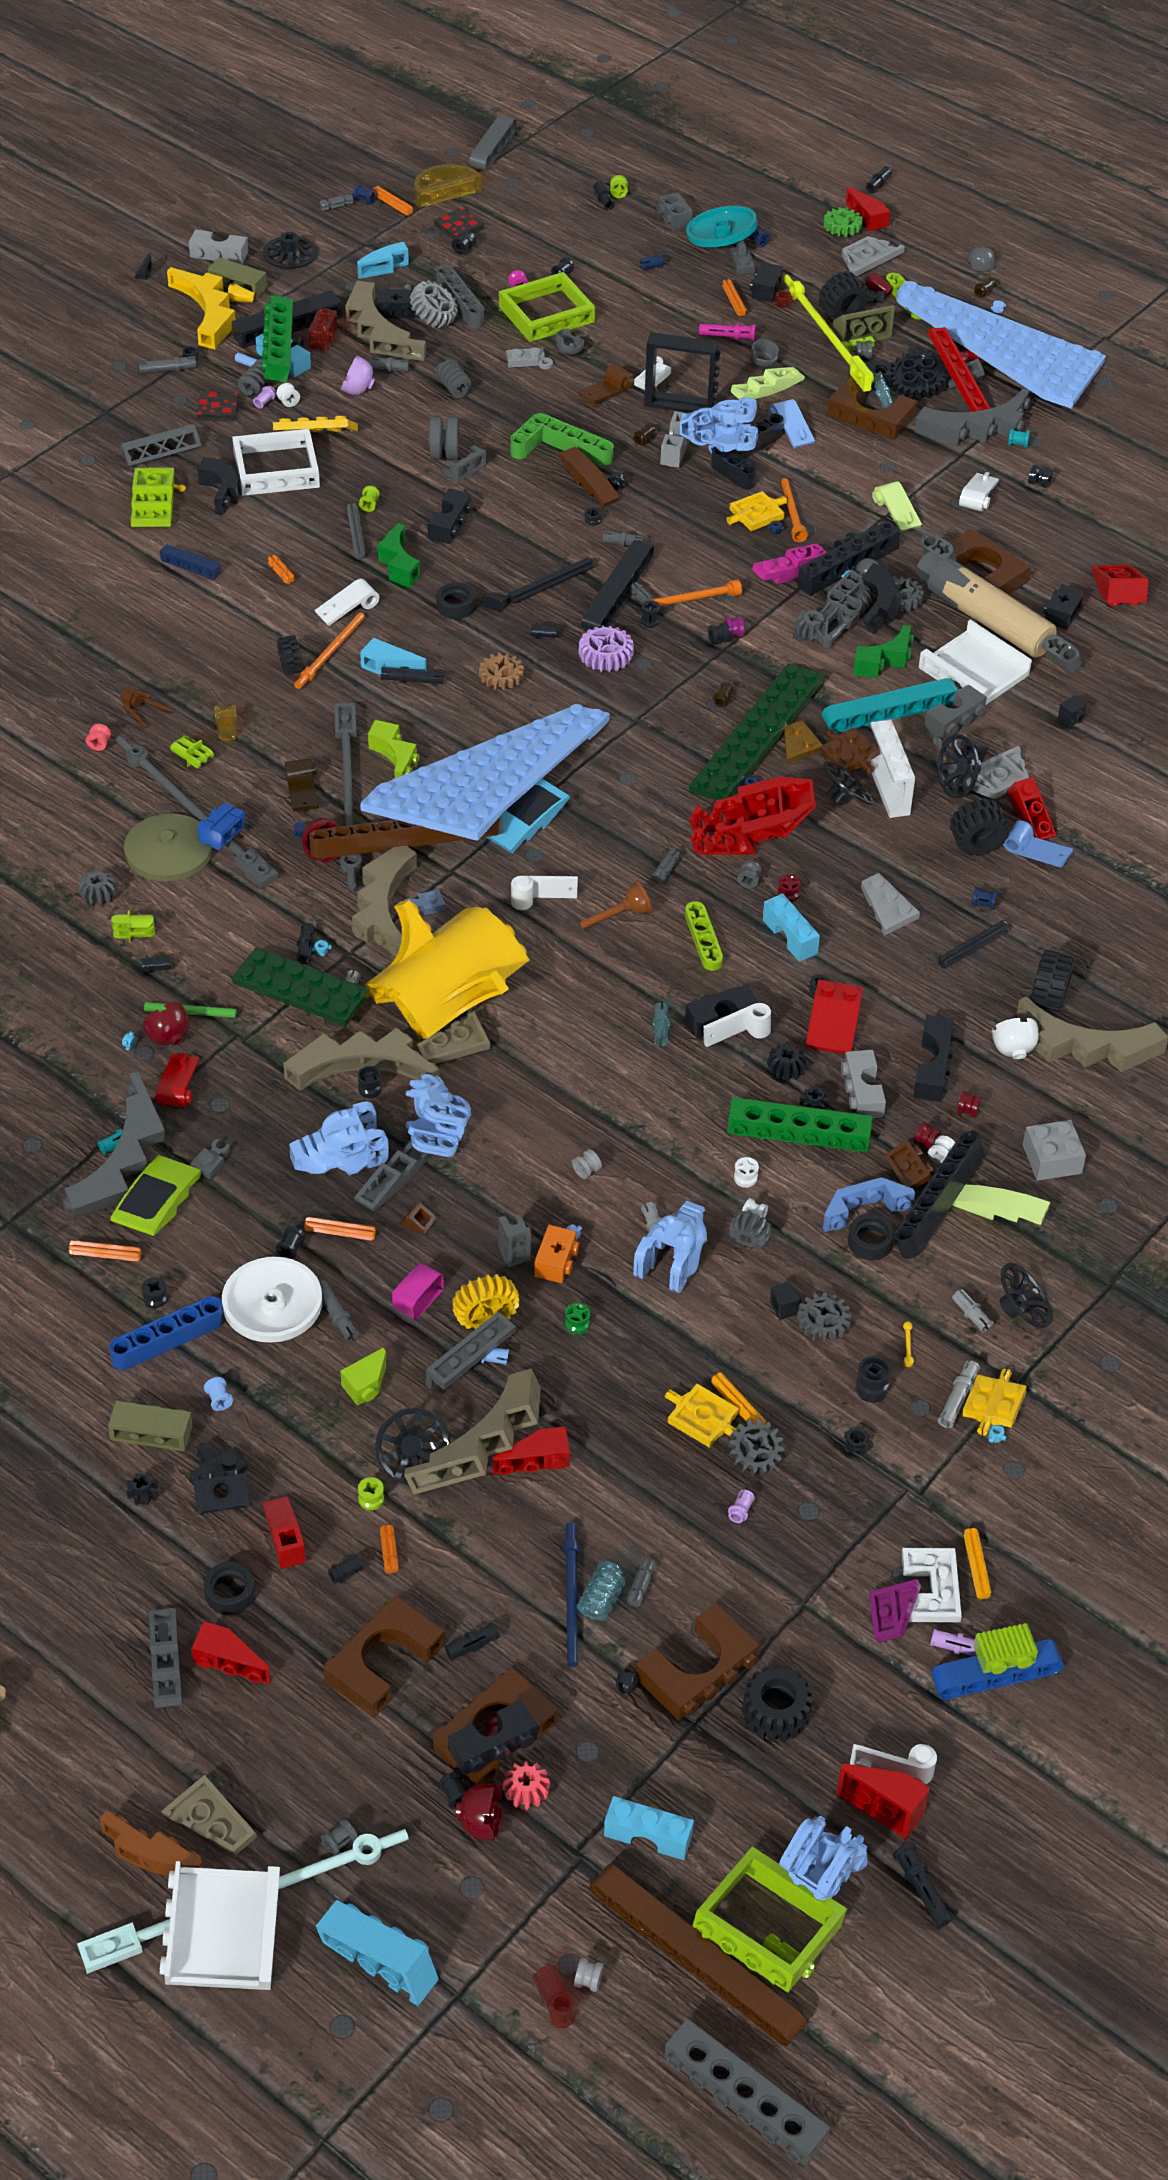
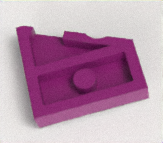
M917 1579L869 1592L874 1638L878 1643L903 1637L921 1588V1584Z

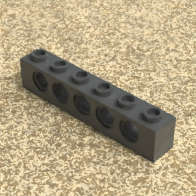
M689 2019L685 2020L665 2044L664 2057L673 2069L677 2071L681 2069L689 2076L695 2086L707 2089L713 2094L714 2099L724 2107L729 2106L737 2113L738 2118L743 2123L755 2126L761 2131V2135L772 2144L777 2143L794 2162H801L807 2167L828 2140L830 2131L828 2125ZM699 2054L704 2060L694 2061L690 2056ZM722 2072L728 2077L726 2079H718L714 2074ZM745 2090L752 2096L744 2098L738 2095V2092ZM768 2108L773 2110L775 2115L766 2116L761 2111ZM795 2127L800 2133L792 2135L785 2129Z

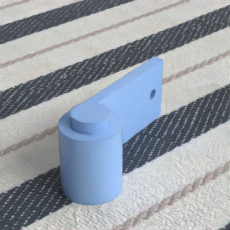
M794 399L770 405L768 415L776 413L783 416V428L793 448L815 442Z

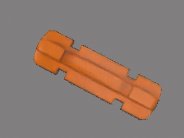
M277 555L268 557V564L286 584L295 581L294 574L289 571L288 567Z
M383 1525L380 1527L384 1570L387 1574L397 1573L399 1565L394 1527L392 1525Z

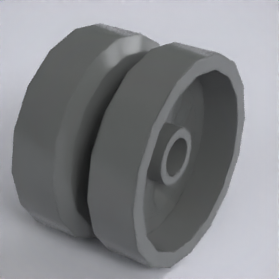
M431 416L428 434L430 460H440L443 448H445L448 460H458V417H448L446 429H443V419L441 416Z

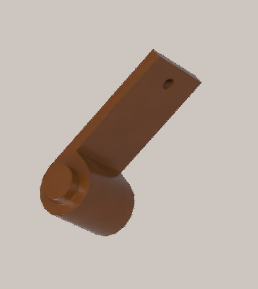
M612 364L607 368L603 381L579 390L578 395L586 399L588 403L596 404L630 389L634 384V376L617 364Z

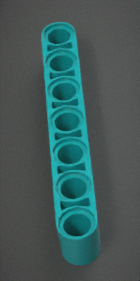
M944 678L826 707L821 715L829 730L832 729L835 733L850 730L853 727L860 728L871 725V722L893 720L927 712L940 703L945 707L952 706L954 694L959 690L952 679Z

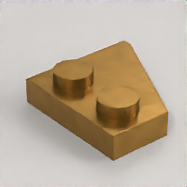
M803 720L787 725L784 730L787 764L821 753L820 747L823 745Z

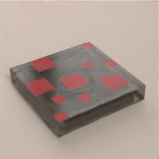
M463 207L434 220V225L452 239L459 236L464 230H469L474 234L484 229V223Z
M200 391L197 420L235 421L239 400L238 392Z

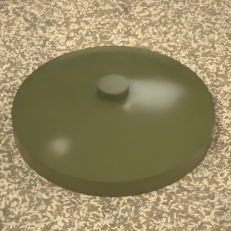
M161 814L149 817L135 825L127 834L124 842L125 858L130 868L144 878L162 882L178 881L195 875L207 865L213 848L210 844L206 845L199 841V831L197 828L200 822L192 817L181 814Z

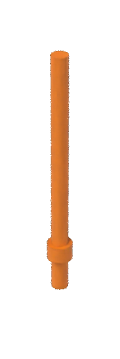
M358 613L321 655L301 672V676L294 683L295 688L301 689L307 681H311L315 677L316 671L365 619L363 613Z

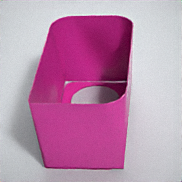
M419 1262L392 1292L393 1308L417 1320L443 1291L435 1286L437 1285L444 1289L443 1274Z

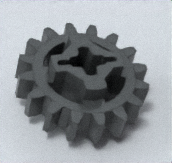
M901 576L900 579L893 577L901 596L899 611L902 612L903 609H906L909 612L911 607L917 609V606L921 605L924 591H922V586H917L918 581L911 582V578L904 579Z
M823 1292L822 1297L814 1293L812 1300L806 1297L804 1304L800 1303L797 1315L799 1329L805 1328L804 1335L812 1334V1340L814 1341L820 1337L823 1343H825L826 1338H830L834 1342L836 1335L842 1338L844 1337V1331H849L852 1314H849L850 1307L844 1306L845 1300L843 1299L836 1301L835 1294L829 1298L826 1292Z
M748 1419L745 1426L740 1423L736 1428L737 1431H733L730 1435L734 1440H730L728 1443V1447L733 1448L728 1455L729 1457H736L733 1463L734 1466L743 1465L741 1472L744 1473L748 1468L751 1469V1475L753 1476L757 1470L764 1475L767 1472V1468L772 1471L776 1467L775 1463L781 1461L782 1458L778 1454L784 1452V1448L779 1446L783 1441V1437L777 1438L775 1436L779 1430L776 1428L771 1431L769 1429L770 1422L763 1426L761 1425V1419H757L755 1424ZM749 1432H758L753 1435L749 1434ZM754 1444L759 1445L757 1451L753 1449ZM761 1459V1460H763L764 1462H754V1461Z

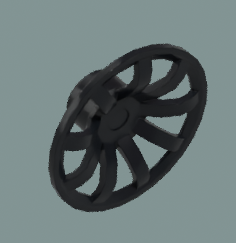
M285 232L265 245L263 256L269 264L275 267L296 269L304 267L315 260L317 247L312 241L300 237L294 232ZM302 240L308 244L300 245L299 241ZM280 241V245H272L273 243ZM312 247L313 252L305 251L306 249ZM268 249L275 251L273 253H267ZM300 253L303 254V255H305V256H308V257H310V258L307 259V260H305V259H303V257L300 255ZM280 254L279 258L276 261H273L271 259ZM286 254H288V264H281ZM292 254H295L300 263L293 264Z
M953 734L942 744L938 755L937 772L940 784L947 795L953 798H963L975 786L981 771V761L970 738L963 734ZM957 739L963 740L960 745V750L956 743ZM950 743L956 755L950 753L947 750V747ZM967 744L972 750L969 754L966 753L965 749ZM945 756L954 761L955 764L942 765L943 757ZM943 770H955V772L944 779ZM973 777L971 784L968 786L967 778ZM957 778L953 784V789L951 790L948 787V784L952 780ZM961 783L965 791L958 793V786Z
M828 760L824 761L823 767L834 779V784L827 791V794L836 803L843 806L850 797H855L868 805L874 803L872 795L856 778L837 764ZM844 774L849 777V779L845 783ZM853 781L858 785L849 787Z
M1007 1263L1004 1265L1000 1274L1006 1293L1000 1298V1305L1003 1311L1010 1318L1021 1315L1028 1323L1037 1328L1049 1326L1052 1320V1312L1048 1299L1040 1285L1028 1271L1018 1264ZM1007 1270L1012 1271L1013 1276L1007 1273ZM1018 1272H1020V1273L1023 1275V1278H1022V1281H1021L1020 1284H1019L1020 1280H1019V1273H1018ZM1006 1279L1010 1281V1288H1007ZM1030 1281L1035 1288L1024 1294V1290ZM1038 1293L1042 1301L1028 1300ZM1035 1307L1043 1308V1309L1045 1310V1312H1046V1315H1045V1313H1044L1043 1311H1041V1310H1039V1309H1037V1308H1035ZM1024 1313L1031 1314L1032 1319L1027 1317ZM1037 1315H1039L1042 1318L1043 1322H1038Z
M415 1407L399 1410L389 1416L378 1431L375 1453L379 1466L391 1479L398 1483L409 1485L406 1478L401 1477L408 1461H411L413 1466L420 1465L418 1461L420 1457L429 1462L430 1455L425 1452V1449H441L450 1444L449 1431L444 1422L428 1410ZM407 1414H415L413 1425L410 1430H407L400 1417ZM422 1415L434 1421L429 1428L418 1432ZM393 1421H395L400 1430L397 1437L385 1434L388 1426ZM440 1428L444 1439L443 1442L425 1441V1438ZM382 1440L394 1443L395 1449L388 1454L382 1455ZM400 1456V1464L396 1472L393 1473L385 1462Z

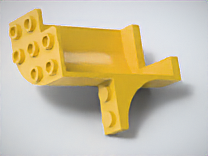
M405 900L394 906L402 927V940L399 951L393 962L367 982L365 987L370 990V994L376 1004L395 1002L419 1039H428L466 1010L486 999L506 992L509 989L505 984L506 978L527 963L529 958L526 955L527 951L524 946L518 943L514 937V930L509 925H504L486 907L466 908L434 933H431L430 925L423 921L416 904L410 900Z

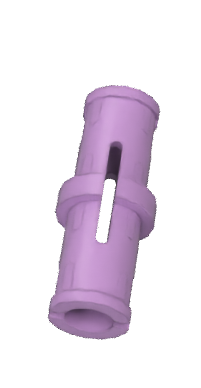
M934 1629L930 1646L954 1651L953 1654L956 1655L963 1653L977 1656L974 1650V1639L963 1637L964 1634L961 1633L954 1635ZM946 1640L969 1645L971 1648L946 1642Z

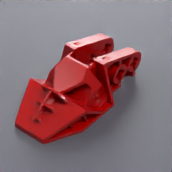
M779 776L738 787V795L716 800L712 813L703 810L699 805L695 806V811H692L691 817H689L690 824L694 829V835H690L694 851L701 855L756 854V845L766 843L775 836L786 838L816 807L813 780ZM704 832H714V835L710 836L709 833L705 834Z

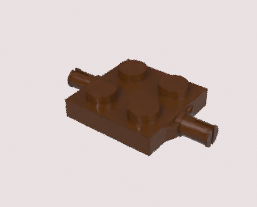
M853 727L841 735L836 734L832 729L826 732V736L831 741L821 746L820 749L821 753L828 760L842 767L848 773L859 768H863L868 774L874 772L875 767L869 762L880 755L879 748L857 728Z

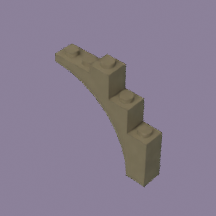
M408 846L393 847L362 867V880L365 887L357 892V906L360 912L352 916V931L357 938H361L367 944L375 940L378 945L390 951L394 957H396L399 951L402 934L392 922L389 913L390 901L401 882L417 869V853Z
M1027 996L1019 999L1016 1015L1020 1018L1021 1022H1027V1018L1037 1022L1039 1040L1036 1049L1049 1063L1072 1053L1073 1057L1085 1068L1108 1058L1113 1066L1120 1072H1124L1166 1051L1168 1036L1155 1022L1140 1028L1121 1031L1087 1029L1053 1017L1039 1008Z
M397 1028L378 1042H375L371 1036H367L359 1031L341 1045L335 1039L322 1034L283 1063L284 1079L300 1091L328 1076L347 1071H357L365 1066H374L380 1071L402 1074L415 1080H419L421 1074L439 1076L437 1066L424 1059L418 1051L413 1050V1040L411 1037Z

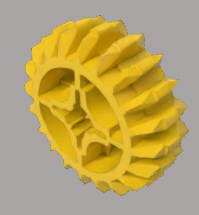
M498 1274L493 1277L486 1275L484 1278L478 1277L475 1281L469 1280V1284L462 1285L461 1290L456 1291V1296L452 1298L454 1315L457 1317L460 1325H465L466 1329L472 1327L477 1329L498 1311L509 1320L510 1315L515 1314L516 1309L519 1307V1294L511 1280H507L506 1276L499 1277Z

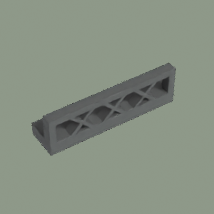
M195 424L122 443L118 449L120 454L124 455L128 467L200 448L202 445ZM193 436L195 444L188 445L182 442L183 438ZM175 441L178 443L174 450L164 447L165 443ZM157 446L160 448L156 455L146 452L147 448ZM136 451L142 453L138 460L131 461L129 453Z
M498 1311L426 1369V1386L430 1390L437 1385L443 1390L446 1389L515 1333L516 1326Z

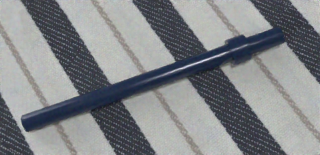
M567 1523L566 1540L563 1542V1553L566 1555L567 1665L575 1667L578 1665L577 1555L579 1554V1542L576 1540V1524Z

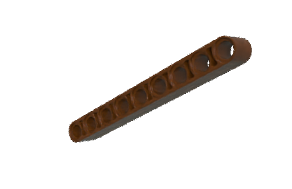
M502 815L481 838L497 836L502 833ZM396 819L317 829L309 834L311 856L318 859L390 850L393 847L405 845L414 847L469 839Z
M608 1864L590 1883L589 1889L598 1900L779 2044L788 2046L806 2025L805 2018L797 2009L711 1941L702 1937V1934L614 1865Z

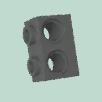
M678 192L659 196L657 212L662 216L665 223L672 231L686 228L693 218V211Z

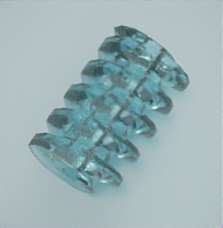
M602 1561L597 1565V1569L593 1572L588 1586L576 1605L577 1610L581 1614L598 1621H606L608 1619V1613L613 1609L612 1604L617 1602L616 1596L621 1594V1588L626 1584L625 1579L622 1577L623 1571L617 1564Z

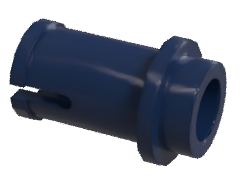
M655 254L652 257L640 258V264H642L640 267L642 270L653 267L660 268L664 265L662 255Z

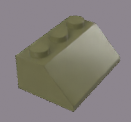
M892 305L842 315L833 320L832 331L841 342L847 341V343L849 340L864 339L872 336L875 341L890 339L892 337L895 307Z

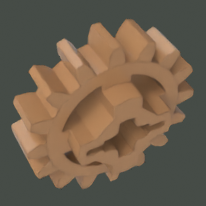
M498 653V656L495 657L491 654L490 659L484 658V663H480L479 677H481L482 683L486 682L487 687L493 685L495 690L498 687L505 690V687L508 686L512 689L513 684L519 685L520 680H523L524 666L521 660L516 661V656L510 658L508 653L505 656Z

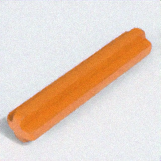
M380 186L374 188L378 199L406 216L413 214V207Z
M731 279L723 280L722 287L736 314L739 317L745 316L747 309Z
M309 1216L306 1217L304 1223L306 1231L373 1241L376 1236V1228L374 1226Z
M71 1240L69 1244V1253L72 1255L138 1262L142 1254L140 1247L78 1240Z

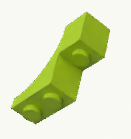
M375 720L368 733L369 749L383 754L395 766V779L412 772L413 767L417 766L419 761L416 744L402 741V735L399 734V725Z

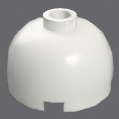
M1020 1018L1005 1020L996 1025V1030L993 1028L991 1030L993 1041L999 1052L1013 1057V1059L1025 1058L1026 1054L1033 1051L1039 1040L1037 1022L1031 1018H1027V1022H1021Z

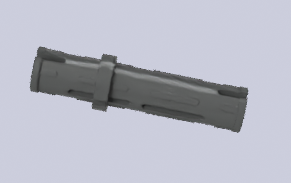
M174 356V358L139 362L140 374L176 370L178 372L181 369L197 368L195 356L179 358Z
M321 1280L320 1283L323 1286V1289H321L322 1303L332 1317L334 1327L340 1330L347 1343L353 1342L350 1334H352L356 1341L360 1333L351 1322V1315L343 1309L328 1282Z

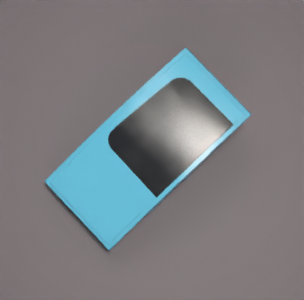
M541 779L502 813V833L486 838L513 854L524 840L529 842L539 828L543 830L570 799V796L544 779Z

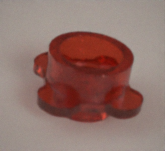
M780 291L774 296L777 307L785 308L793 305L791 301L792 296L787 291Z

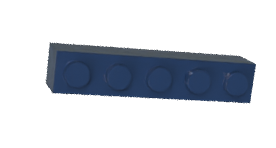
M168 544L160 550L161 561L212 580H215L221 574L220 563Z

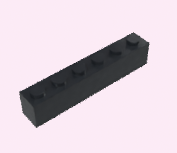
M331 290L293 302L292 333L342 318L341 300ZM264 311L232 321L233 337L242 349L256 345V337L263 334L265 325Z

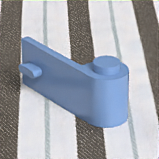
M1016 821L1008 833V838L1003 843V846L1009 852L1061 868L1073 853L1072 848L1035 838L1033 836V828L1025 821Z

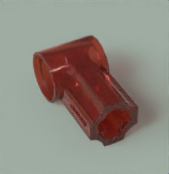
M547 1965L540 1968L533 1975V1981L549 2012L550 2022L557 2028H567L575 2020L574 1997L568 1992L556 1966ZM559 2007H565V2008H567L566 2011H562V2012H561V2011H558V2010H556V2009L559 2008Z

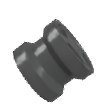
M856 341L855 356H859L860 359L866 358L871 360L872 341H867L866 343Z
M754 861L743 862L737 875V882L744 888L756 887L762 873L761 866Z

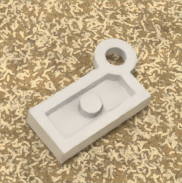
M658 356L656 360L658 363H656L655 387L671 374V367L664 365L663 359ZM645 370L634 380V385L645 390Z

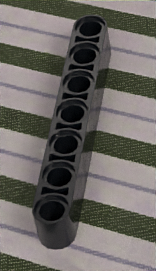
M637 540L631 543L583 615L582 629L594 630V627L608 626L630 593V585L637 582L651 561L654 545Z
M967 1131L961 1134L896 1230L894 1238L903 1258L911 1259L921 1253L984 1158L985 1151L980 1136L976 1131Z

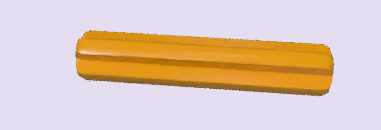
M719 1372L712 1377L711 1383L729 1403L739 1408L738 1413L745 1421L750 1419L755 1424L757 1419H761V1425L765 1426L766 1420L723 1373Z
M967 1528L964 1531V1540L976 1596L978 1599H988L991 1596V1587L979 1533L976 1528Z

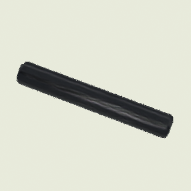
M1002 920L941 955L938 961L939 965L942 968H947L1009 932V923Z

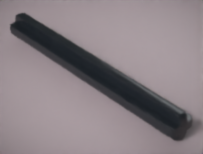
M585 558L508 594L509 601L517 603L594 567L593 560Z

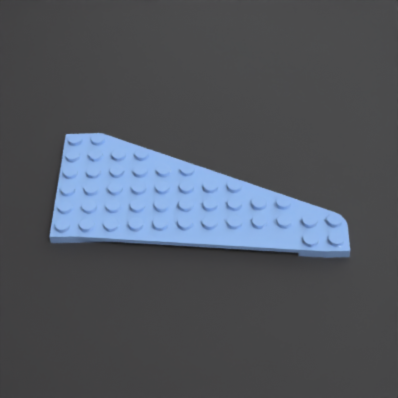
M905 281L897 291L896 300L900 305L935 328L946 327L954 341L1044 400L1072 409L1105 362L1106 355L1101 354L1099 351L1085 349L1081 345L1072 344L936 292L932 287H923L916 282Z
M579 704L571 705L569 708L535 720L503 735H498L491 740L459 751L452 756L420 767L391 781L381 783L360 803L361 811L478 841L505 810L586 739L590 740L609 721V713L603 712L600 709L583 707Z

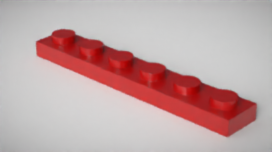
M946 327L931 328L928 335L970 412L991 409Z

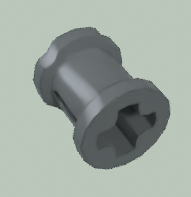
M342 1819L339 1823L340 1825L330 1833H324L320 1836L323 1845L332 1856L338 1855L342 1847L350 1841L354 1842L358 1837L355 1829L346 1819Z

